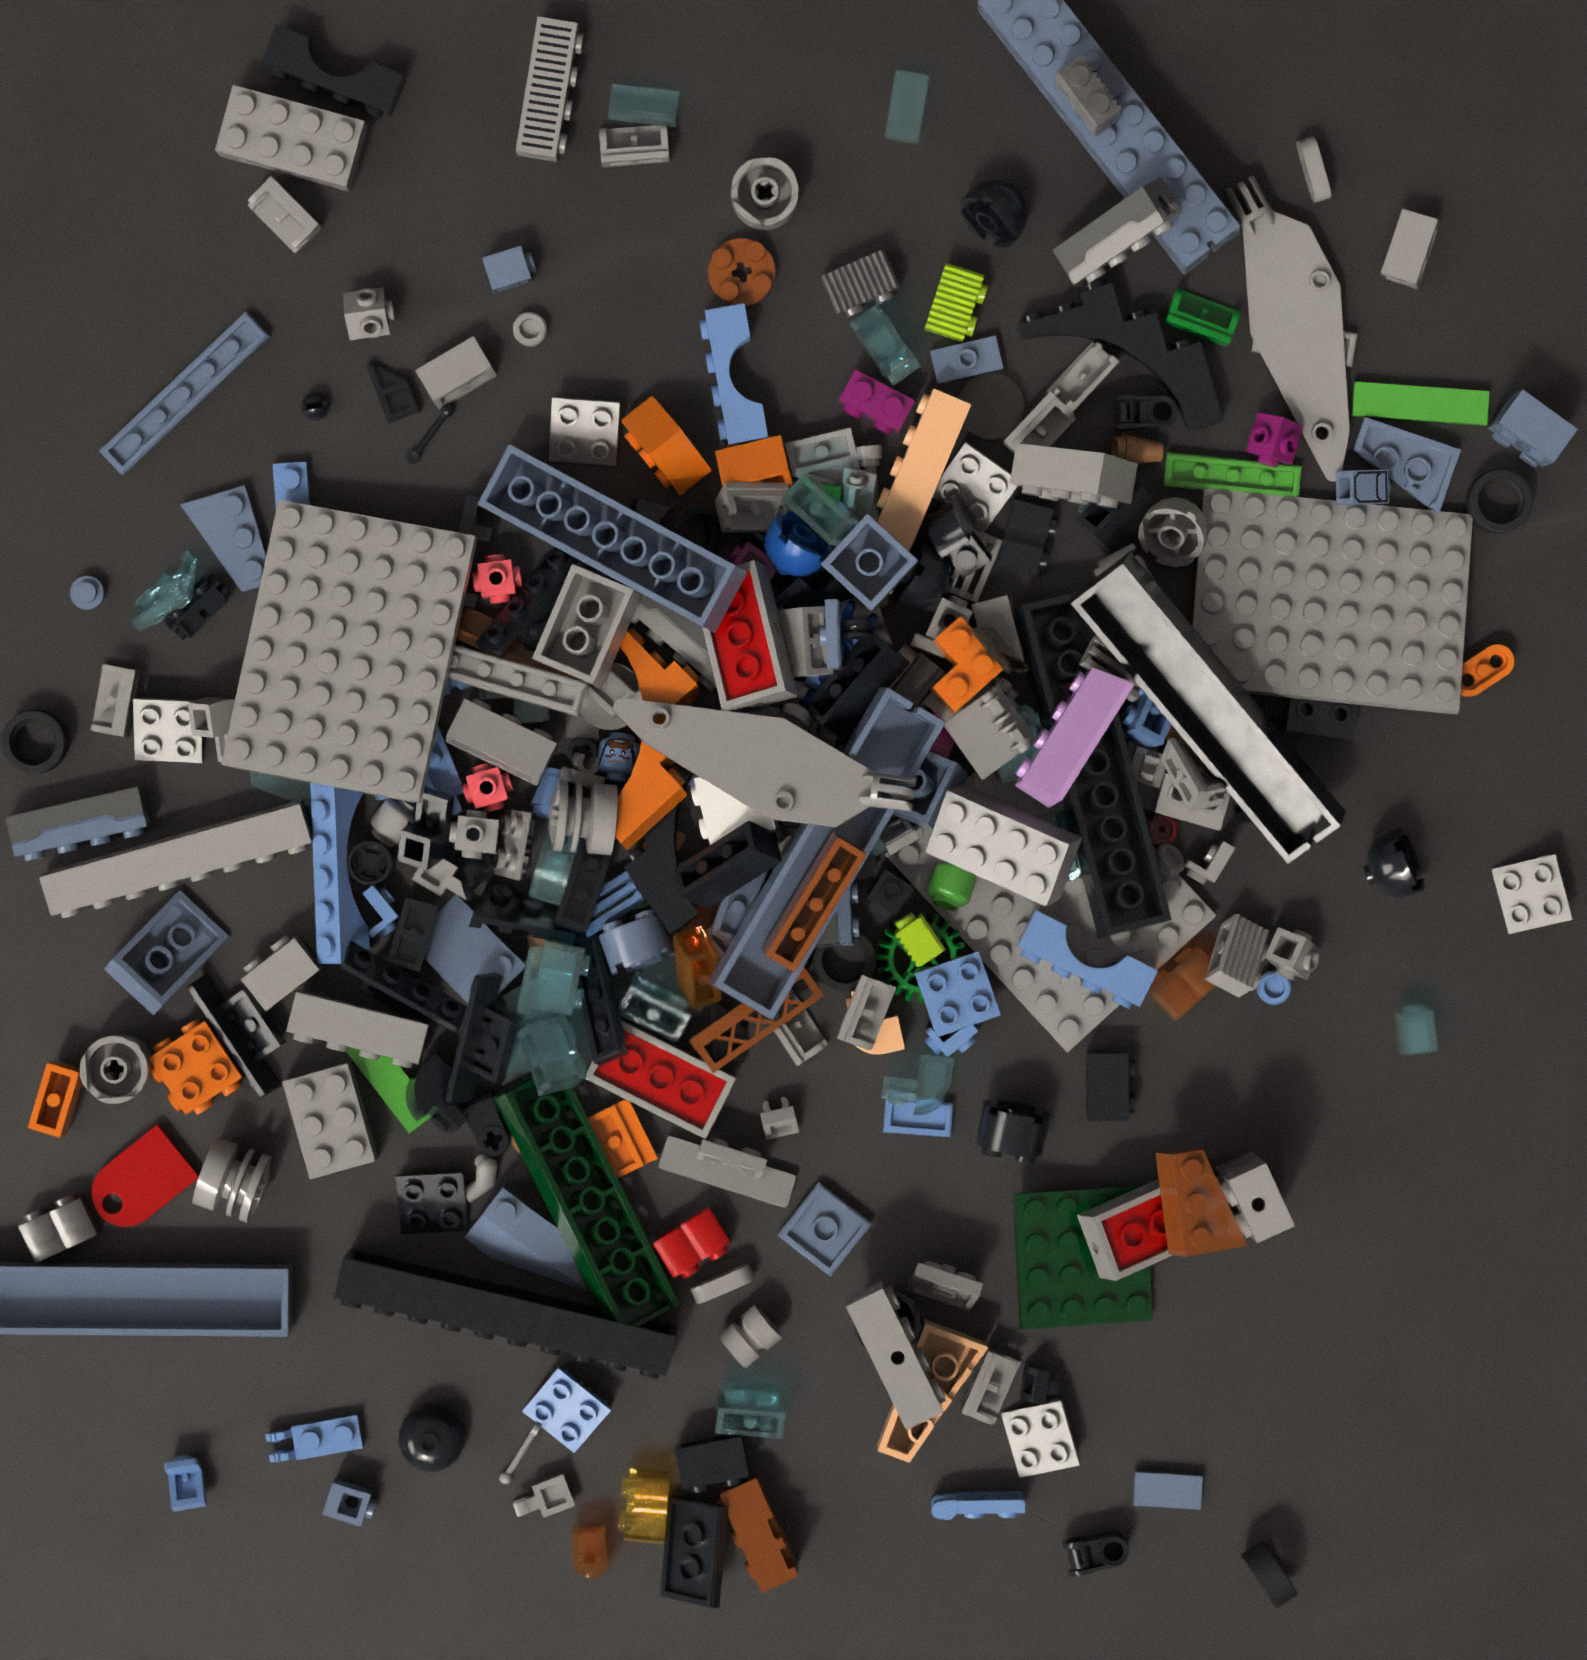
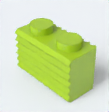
M946 263L924 330L959 342H963L965 335L972 337L978 317L972 316L975 303H983L988 285L982 283L985 275Z
M910 912L895 923L898 929L895 930L894 935L896 938H899V943L902 944L903 949H906V953L910 955L909 958L914 961L915 966H923L946 950L921 913L915 917Z

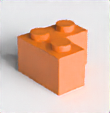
M653 396L649 397L621 420L629 431L624 437L636 452L642 448L638 454L650 469L655 465L657 466L658 470L654 474L666 489L672 485L681 496L712 471L681 428Z
M961 616L933 641V644L954 668L937 682L930 691L954 715L1006 668L1003 662Z

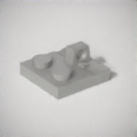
M926 1261L924 1264L918 1262L909 1277L905 1291L970 1311L980 1296L983 1283L977 1282L976 1277L968 1273L957 1272L955 1274L956 1267L947 1264L941 1266L937 1263Z

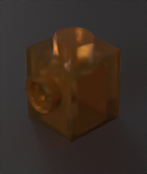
M606 1525L573 1528L571 1538L575 1574H583V1578L586 1579L602 1577L603 1572H608L610 1567Z

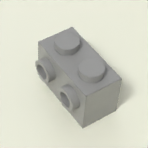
M1164 773L1152 812L1220 831L1230 794L1227 790L1221 792L1225 797L1223 804L1190 812L1170 775ZM1213 780L1214 784L1220 783L1217 780Z
M285 935L270 947L273 953L266 959L262 960L258 956L243 968L247 973L241 978V981L265 1011L309 979L322 967L321 964H317V959L298 935H295L292 939Z

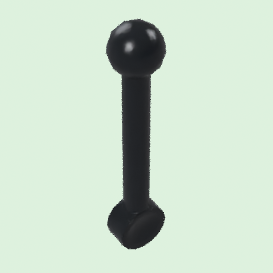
M446 404L442 406L440 416L416 449L407 453L406 459L409 463L416 464L419 462L422 450L444 420L453 415L454 409L451 405Z

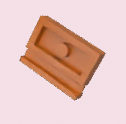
M624 1099L587 1117L617 1178L658 1159L630 1101Z

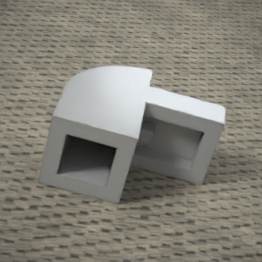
M205 697L188 702L192 736L215 738L218 762H222L235 700Z

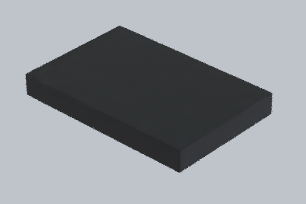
M680 1495L668 1496L660 1596L708 1608L720 1607L728 1506Z

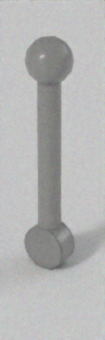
M538 1422L531 1429L507 1470L499 1475L501 1483L509 1484L512 1481V1473L542 1427Z

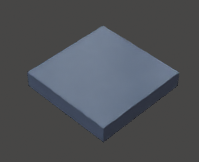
M818 1182L777 1236L831 1277L871 1226L872 1222L822 1183Z

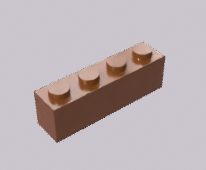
M832 832L761 949L766 956L791 971H796L867 856L863 849Z

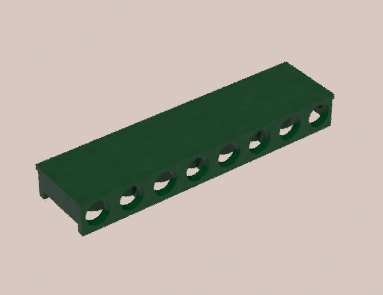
M562 1065L553 1069L548 1068L494 1096L493 1098L601 1317L641 1326L664 1312L679 1306L680 1304Z

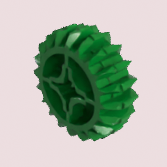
M920 912L926 920L925 912ZM933 914L931 922L928 924L938 939L941 941L943 938L947 943L950 961L966 956L964 954L957 955V950L966 947L965 942L961 941L955 944L953 942V939L960 935L959 930H953L948 934L946 930L950 927L951 922L945 920L941 927L936 925L939 915ZM886 928L884 933L892 939L890 943L880 940L878 945L886 948L887 954H876L877 960H887V965L880 966L878 972L885 973L889 971L891 974L883 982L891 984L896 981L898 984L894 992L895 995H898L905 988L907 989L905 994L906 1001H910L913 992H917L918 1002L924 1003L919 985L909 982L915 977V973L932 966L929 964L922 967L916 966L911 972L915 965L914 961L910 959L906 971L900 976L894 965V951L896 945L901 949L903 947L898 941L899 938H896L894 933ZM935 958L930 960L935 966L940 965L936 962Z

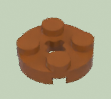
M746 238L733 239L722 244L713 252L708 266V278L713 292L730 305L745 303V307L758 304L770 292L776 276L775 264L771 254L761 243ZM737 264H743L745 268H751L752 273L747 275V281L740 282L739 277L732 276V271L737 270Z

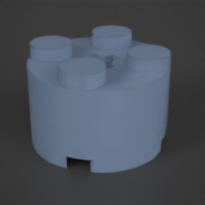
M653 909L634 915L636 921L623 925L622 920H618L602 926L604 933L599 936L612 976L619 975L617 968L624 967L628 973L663 961L661 954L667 951L670 957L676 954L669 931Z

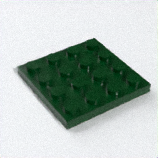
M1143 1184L1013 1193L1020 1329L1153 1320L1150 1266L1117 1281L1099 1278L1077 1217L1078 1214L1139 1188Z

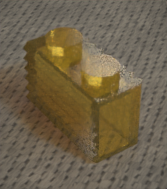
M630 1469L629 1478L622 1477L621 1498H627L626 1511H619L618 1531L624 1532V1541L664 1544L670 1472Z

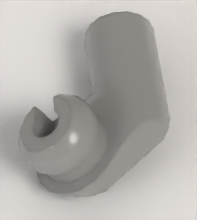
M485 1153L479 1154L475 1158L474 1164L477 1166L476 1179L464 1187L465 1197L470 1203L493 1188L496 1183L497 1163L491 1156Z

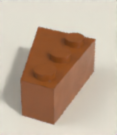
M1185 1147L1156 1152L1168 1254L1188 1257L1247 1246L1204 1150Z
M757 1473L744 1478V1482L741 1484L726 1486L720 1489L719 1495L721 1499L716 1502L717 1504L728 1506L727 1518L730 1519L734 1528L733 1531H730L733 1541L738 1550L743 1549L747 1561L744 1562L752 1581L756 1580L761 1593H764L799 1577V1565Z

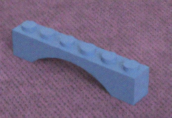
M310 783L317 964H341L350 941L370 951L369 927L362 918L353 898L347 867V842L350 825L356 806L363 793Z

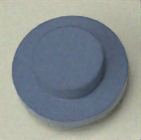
M79 577L70 588L71 600L81 609H94L104 599V587L94 577Z

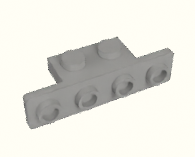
M672 1136L667 1138L659 1163L660 1169L783 1208L788 1206L796 1176L767 1167V1160L761 1158L760 1152L749 1148H742L741 1151L728 1148V1142L717 1138H710L709 1141L702 1139L701 1145Z

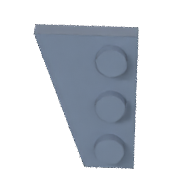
M1364 417L1352 449L1376 469H1388V478L1437 514L1440 513L1461 451L1449 445Z
M246 485L180 504L241 592L244 593L259 588L267 553Z

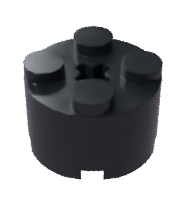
M985 1100L983 1102L976 1143L982 1146L981 1153L986 1156L1001 1157L1003 1153L1014 1155L1015 1160L1022 1163H1035V1158L1043 1154L1050 1113L1043 1110V1115L1041 1116L1035 1113V1106L1020 1102L998 1100L997 1106H990V1100Z

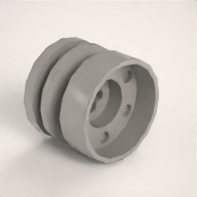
M557 781L556 790L550 802L548 822L553 851H562L564 838L568 836L569 852H575L579 839L585 838L587 853L611 855L617 821V785L593 783L589 798L583 797L581 782L574 783L572 796H568V781Z
M216 1137L199 1175L192 1204L214 1211L221 1199L224 1198L228 1200L226 1216L232 1217L238 1204H241L239 1220L247 1223L253 1212L259 1207L270 1178L272 1156L263 1153L257 1166H253L256 1150L250 1149L244 1159L239 1161L236 1160L238 1144Z

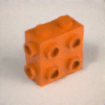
M197 1018L181 1028L184 1035L174 1042L168 1037L153 1047L155 1054L148 1058L152 1063L151 1074L158 1083H165L171 1092L167 1094L170 1103L176 1111L182 1110L185 1115L193 1110L196 1115H199L214 1105L211 1100L212 1097L220 1092L225 1097L242 1086L239 1080L246 1076L238 1063L230 1056L229 1050L220 1036L213 1031L210 1021L206 1020L201 1023Z

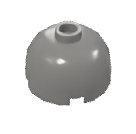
M1178 497L1167 498L1158 501L1149 508L1140 523L1138 538L1142 549L1146 553L1150 551L1152 555L1157 557L1156 561L1160 564L1172 567L1185 566L1192 563L1194 558L1203 551L1207 542L1208 524L1203 512L1193 502Z

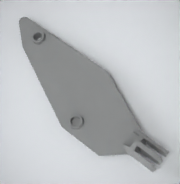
M1254 175L1247 177V180L1261 208L1258 209L1243 181L1235 184L1237 192L1248 212L1247 216L1233 190L1230 187L1223 190L1243 230L1250 334L1295 421L1303 426L1302 434L1325 478L1328 481L1335 482L1336 471H1342L1350 433L1341 286L1310 226L1272 211ZM1318 427H1323L1327 430V437L1324 440L1316 436Z
M618 698L613 704V709L617 715L646 745L768 819L837 828L869 807L912 812L913 805L901 800L914 799L915 791L907 787L916 786L917 778L874 772L784 718L628 698ZM658 716H666L663 724H655Z

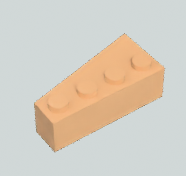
M924 1319L914 1347L915 1349L922 1347L931 1368L927 1374L930 1380L937 1378L945 1394L946 1401L942 1403L943 1412L946 1411L953 1397L968 1379L973 1368L980 1358L983 1357L989 1346L983 1340ZM892 1403L877 1443L878 1451L910 1463L943 1413L906 1430Z

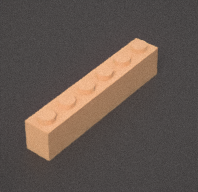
M933 389L930 395L923 394L916 410L917 413L921 414V417L916 427L913 425L909 426L903 444L908 445V448L903 458L896 457L889 474L895 477L890 490L885 487L883 488L876 505L882 508L877 522L908 551L912 547L971 407V404L936 389Z

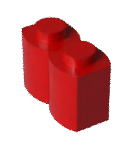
M708 1206L655 1239L652 1245L672 1277L675 1278L681 1274L682 1278L685 1279L700 1269L698 1265L700 1261L707 1257L714 1261L729 1251L727 1245L731 1243L732 1239L712 1207Z

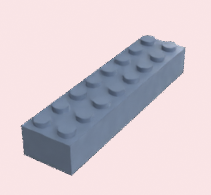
M510 444L477 505L714 633L717 631L748 573Z

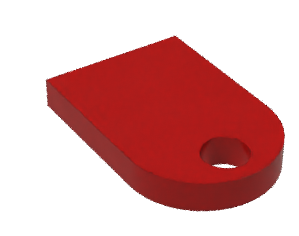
M157 1124L100 1170L92 1185V1201L96 1211L105 1221L120 1227H131L151 1217L197 1180L200 1174L163 1128ZM108 1194H116L121 1198L122 1208L119 1212L113 1213L106 1209L104 1200Z

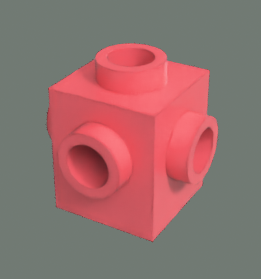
M504 554L485 556V563L477 564L478 572H472L475 592H481L483 599L490 598V604L509 602L510 596L517 593V587L522 586L520 566L514 567V562L511 559L505 560ZM494 572H500L503 577L502 582L498 585H494L490 581V576Z
M490 763L472 767L473 774L466 776L467 784L462 785L467 803H474L475 809L483 807L487 813L504 808L503 801L510 799L509 792L514 791L509 773L507 771L502 772V769L499 767L492 768ZM485 781H489L493 785V791L490 794H484L481 791V784Z

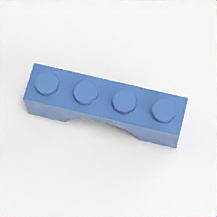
M745 303L704 310L706 319L699 320L702 339H710L712 351L705 353L709 373H716L718 386L711 387L714 406L722 407L724 418L717 420L720 440L727 439L728 445H742L768 438L763 404L743 397L735 389L730 378V364L733 356L741 346L751 340Z
M1035 909L1033 910L1016 945L1023 949L1020 956L1039 964L1041 959L1053 964L1051 971L1067 979L1070 978L1071 974H1074L1084 979L1081 986L1097 994H1100L1101 990L1104 989L1114 994L1112 1001L1130 1009L1132 1003L1139 1007L1141 1006L1158 970L1126 954L1107 966L1094 967L1083 964L1074 957L1068 947L1066 940L1067 925Z

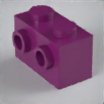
M855 369L839 399V403L844 405L842 411L857 419H860L863 415L874 421L872 425L874 428L890 435L892 431L899 434L915 400Z

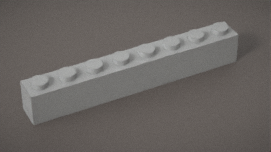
M301 799L45 871L39 877L50 915L53 916L61 913L62 918H67L81 913L80 908L93 904L94 909H99L113 904V898L125 895L127 900L146 895L145 889L158 886L159 891L176 887L179 885L177 880L190 877L192 882L210 877V871L223 868L224 873L238 870L244 867L242 862L255 859L256 863L267 862L275 859V853L288 850L289 854L302 852L308 849L307 844L312 843V827L304 801Z

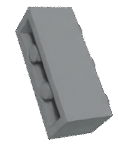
M464 699L447 732L445 742L538 786L557 743L551 741L553 737L540 729L531 731L522 727V722L509 714H504L502 717L491 712V707L480 700L473 699L471 702Z

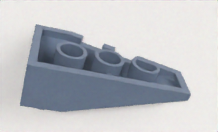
M505 1184L464 1238L491 1259L589 1292L555 1221Z

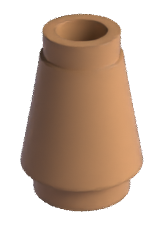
M1123 433L1122 436H1115L1113 438L1111 455L1137 463L1138 465L1161 462L1163 458V443Z

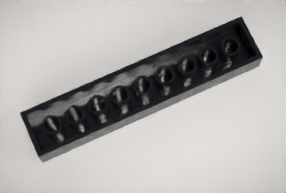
M1077 592L1024 604L1014 611L1043 726L1048 731L1055 722V719L1051 717L1054 710L1062 700L1067 703L1073 693L1069 689L1071 683L1079 672L1083 674L1087 672L1079 663L1092 637L1096 636V633L1071 605ZM1092 656L1091 659L1107 670L1104 664ZM1117 712L1063 798L1070 831L1082 837L1076 854L1098 939L1172 920L1119 713Z

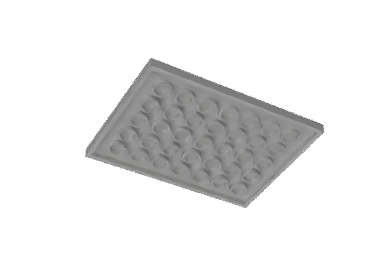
M1204 488L1201 511L1205 515L1208 524V535L1203 551L1197 556L1192 627L1248 694L1456 715L1459 713L1473 518L1470 514L1440 511L1437 514L1433 510L1374 504L1336 505L1334 500L1296 498Z
M278 500L221 765L421 804L478 538L469 534Z
M1033 717L1031 719L1037 726L1031 732L1037 739L1044 728ZM1033 744L1025 752L1016 755L982 780L978 773L974 771L967 777L964 783L965 786L1071 832L1063 800L1048 808L1014 786L1019 779V776L1015 774L1018 767L1026 757L1031 759L1038 749ZM915 825L914 829L920 839L892 855L888 851L885 853L887 858L945 920L951 922L950 926L954 930H959V936L974 952L979 951L982 961L1067 1053L1115 1010L1119 1004L1112 1001L1114 994L1104 989L1101 990L1100 994H1097L1081 986L1084 979L1074 974H1071L1070 978L1067 979L1051 971L1053 964L1041 959L1039 964L1020 956L1023 949L1016 945L1034 909L1067 925L1066 940L1068 947L1074 957L1081 963L1094 967L1107 966L1126 954L1156 970L1216 917L1214 912L1179 874L1171 878L1160 872L1172 920L1098 939L1077 854L1060 899L1047 907L975 875L976 883L970 902L963 907H959L957 911H951L933 904V898L928 894V885L935 865L940 862H946L925 852L932 831Z

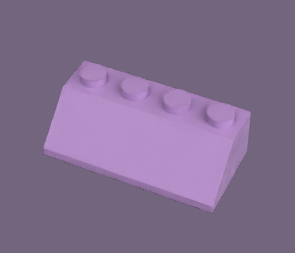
M1093 667L1085 672V674L1079 672L1069 687L1073 691L1067 703L1062 700L1051 716L1055 719L1049 731L1044 728L1034 742L1033 746L1038 748L1031 759L1026 757L1018 767L1015 774L1019 776V779L1014 786L1048 808L1062 801L1134 687V684Z

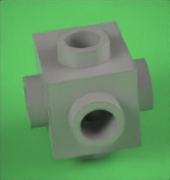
M383 287L365 288L360 291L343 293L344 316L350 340L390 335L389 321L395 320L393 301H386Z
M467 810L466 816H458V822H451L449 842L455 843V850H462L461 857L482 859V853L497 854L500 820L486 819L487 812ZM472 828H476L480 832V837L476 841H472L469 838V831Z
M1278 927L1264 958L1277 967L1275 973L1290 980H1294L1295 976L1308 980L1310 973L1316 969L1319 963L1321 949L1311 942L1313 938L1311 935L1298 929H1294L1292 933Z

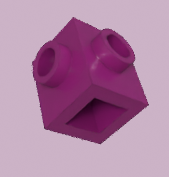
M1257 413L1246 452L1258 456L1257 462L1266 466L1277 468L1278 462L1292 465L1299 446L1303 426L1284 417Z

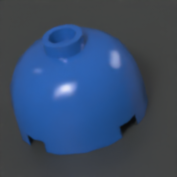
M780 511L768 527L765 534L764 547L773 568L783 575L807 576L822 567L821 563L834 550L833 542L829 535L824 540L818 533L821 527L805 515L794 511H787L785 515H781Z

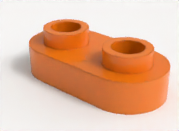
M1500 644L1490 645L1463 662L1462 676L1470 674L1473 682L1467 687L1462 684L1461 679L1460 696H1476L1507 676L1514 667V656L1511 650ZM1493 655H1497L1501 659V664L1498 668L1490 665V658Z

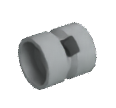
M755 1304L740 1316V1324L732 1323L718 1335L726 1348L744 1368H748L760 1357V1349L769 1350L782 1339L777 1328Z

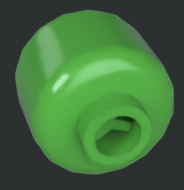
M948 862L938 863L933 869L928 885V894L933 898V904L951 911H957L959 907L967 905L970 902L976 883V876Z

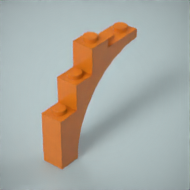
M631 627L626 631L620 648L628 657L636 673L642 700L689 706L702 694L697 685L700 678L688 665L681 668L673 661L668 666L657 652L653 651L649 654L642 647L645 643L644 639ZM658 716L655 724H663L666 716ZM642 740L632 774L618 796L615 838L626 850L630 849L687 796L682 788V785L685 783L683 778L672 767L666 771L675 762L646 745Z

